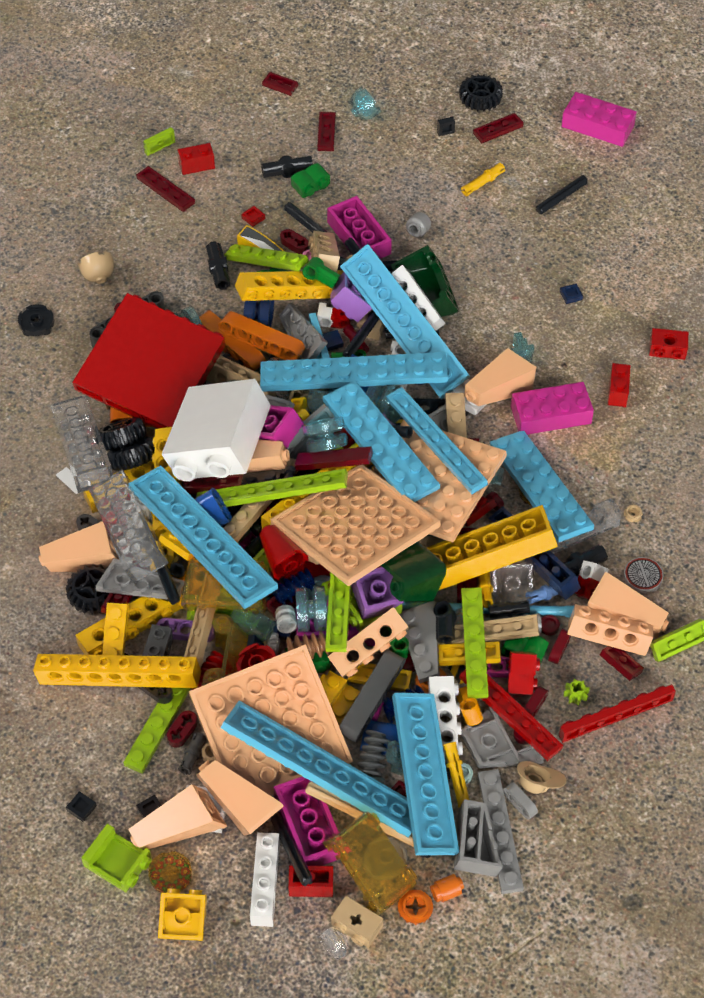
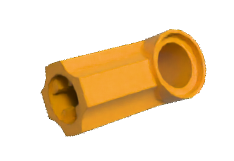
M466 686L459 688V694L456 697L465 723L469 726L479 724L483 720V715L477 699L467 698Z

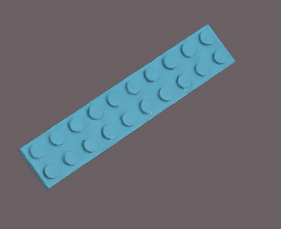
M368 244L340 266L406 354L446 352L448 382L429 383L441 399L445 397L446 393L452 392L453 389L471 377Z
M446 352L262 361L260 388L263 392L341 388L353 381H356L360 387L448 382Z
M161 465L128 483L129 489L244 609L278 589L277 582Z
M240 700L223 722L221 729L230 735L244 741L247 745L261 751L266 756L273 758L285 767L290 768L304 778L338 796L341 800L350 803L360 811L369 814L379 822L386 824L409 838L412 829L408 802L405 796Z

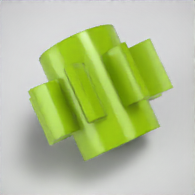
M573 679L571 684L566 683V690L563 696L568 697L569 704L574 703L579 706L582 700L587 701V694L590 688L585 687L584 680Z

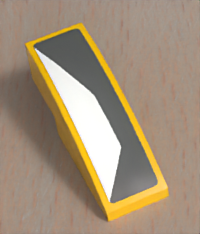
M248 225L237 235L238 245L284 251L267 236Z

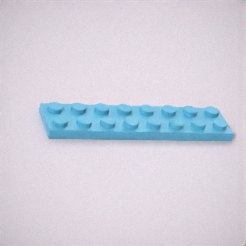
M356 381L323 396L325 405L358 446L372 447L371 462L386 481L401 495H405L416 502L440 489L439 482Z
M519 431L490 441V446L506 451L507 456L502 464L533 508L543 505L558 543L594 530L593 522L525 431Z
M394 693L392 700L415 855H457L459 853L435 696L429 693Z

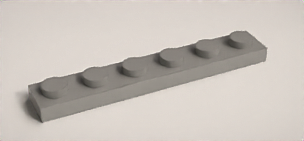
M499 769L478 772L477 776L482 801L486 803L492 825L493 839L497 844L498 858L502 863V869L498 874L501 894L521 892L524 887Z

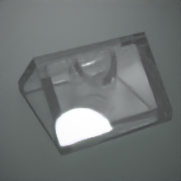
M513 563L491 571L493 604L506 603V601L520 602L533 598L525 597L526 592L533 591L532 563Z

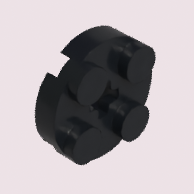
M41 304L30 305L26 307L23 313L21 311L18 315L19 328L25 336L48 335L51 333L55 322L53 312Z

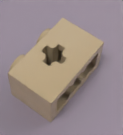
M345 896L331 916V925L339 934L343 935L345 933L350 936L355 944L359 946L364 945L369 948L383 928V918L348 896Z

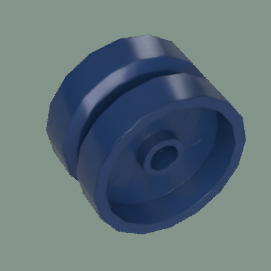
M275 300L245 301L243 316L272 327Z

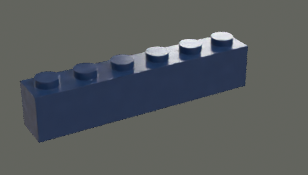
M501 507L488 519L490 524L513 515L504 507ZM550 550L523 559L564 600H567L581 588L576 575Z

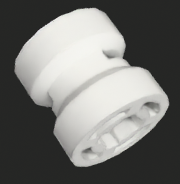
M290 605L279 606L275 611L277 629L281 633H291L297 628L295 609Z

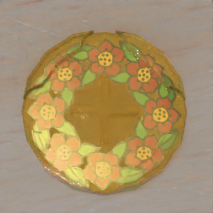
M176 851L159 854L152 860L149 866L148 876L150 883L160 893H167V888L180 889L181 892L189 885L192 879V868L189 860L183 854Z

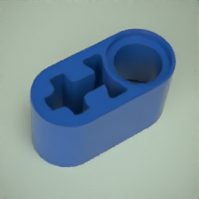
M214 488L195 499L221 527L232 521L228 508Z

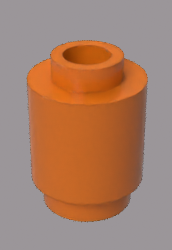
M455 874L439 879L430 886L432 896L436 902H445L462 895V889H464L460 876L456 877Z

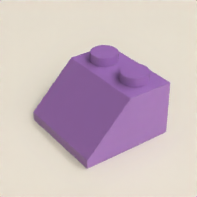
M343 272L331 292V304L336 309L344 311L350 320L354 319L358 323L372 308L345 272Z
M383 567L374 569L351 584L362 620L380 616L391 608L404 603V601H398L391 594L390 583L393 576Z

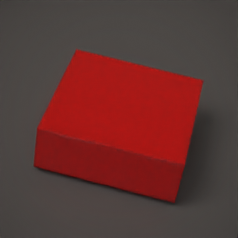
M255 206L241 214V218L252 227L266 219L265 214Z

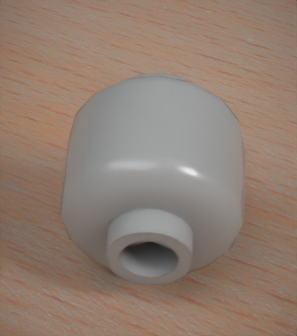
M422 212L413 214L406 223L408 233L417 238L425 235L431 227L430 218Z

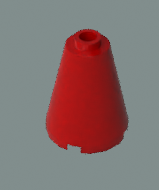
M266 525L262 528L260 539L272 576L276 580H280L279 578L281 577L290 579L299 574L305 568L303 565L305 561L308 563L309 560L306 552L277 526Z

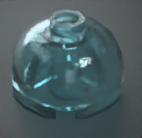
M362 86L352 94L350 99L352 109L350 111L355 117L359 116L361 119L369 120L381 113L380 107H375L376 101Z

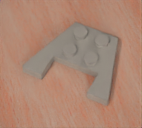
M490 707L482 714L483 720L479 724L474 726L466 725L461 730V736L478 768L517 766L522 761L543 764L545 761L532 746L516 751L499 720L500 716Z

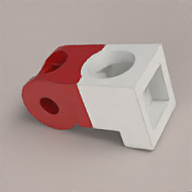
M319 303L317 318L321 327L343 329L346 325L350 324V319L345 315L344 311L327 307V303Z
M583 560L578 577L581 588L575 592L576 596L589 600L605 572L608 573L609 569L597 563Z

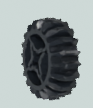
M471 75L470 78L466 77L462 81L459 88V97L466 108L476 109L477 112L479 110L484 112L486 109L491 111V108H496L500 104L503 97V89L500 81H496V78H491V75Z
M141 418L122 419L100 428L95 434L96 442L99 448L104 451L126 447L146 436V427Z
M145 437L137 441V443L126 447L109 450L107 460L112 470H130L152 461V455L155 451L153 438Z
M93 564L89 568L85 565L83 570L78 568L77 573H72L71 578L68 579V585H66L67 599H69L72 607L75 606L77 611L82 609L84 614L88 611L92 615L94 611H98L101 614V606L109 595L107 592L96 591V584L107 569H104L102 564L99 567Z

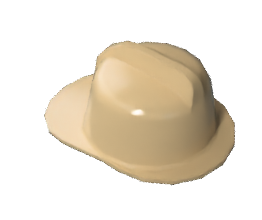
M522 761L517 765V771L520 775L519 785L530 793H544L549 788H560L566 784L567 779L565 775L555 769L541 766L531 761Z

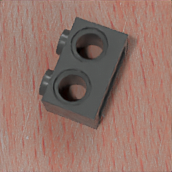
M152 624L142 656H169L174 640L172 628Z

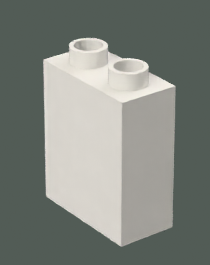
M256 379L188 387L162 451V456L178 480L192 481L196 478L206 477L225 478L228 475L247 473L271 406Z

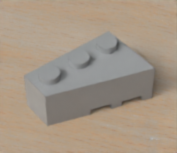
M464 799L459 808L457 825L459 853L455 855L454 870L497 877L502 869V863L498 858L497 844L493 839L492 825L486 803Z

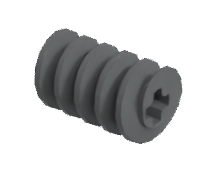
M366 730V734L371 737L364 738V742L368 745L362 746V750L366 753L359 755L364 761L358 762L357 766L362 769L360 771L368 776H382V773L377 769L384 768L385 765L379 761L387 758L382 754L384 751H389L384 746V743H391V741L383 733Z

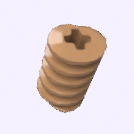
M322 631L319 632L318 638L313 632L310 639H308L306 634H303L302 640L299 639L298 635H295L294 642H292L290 637L286 639L288 651L306 644L311 659H314L316 652L320 658H322L323 651H325L327 656L330 655V652L325 650L326 636H324Z

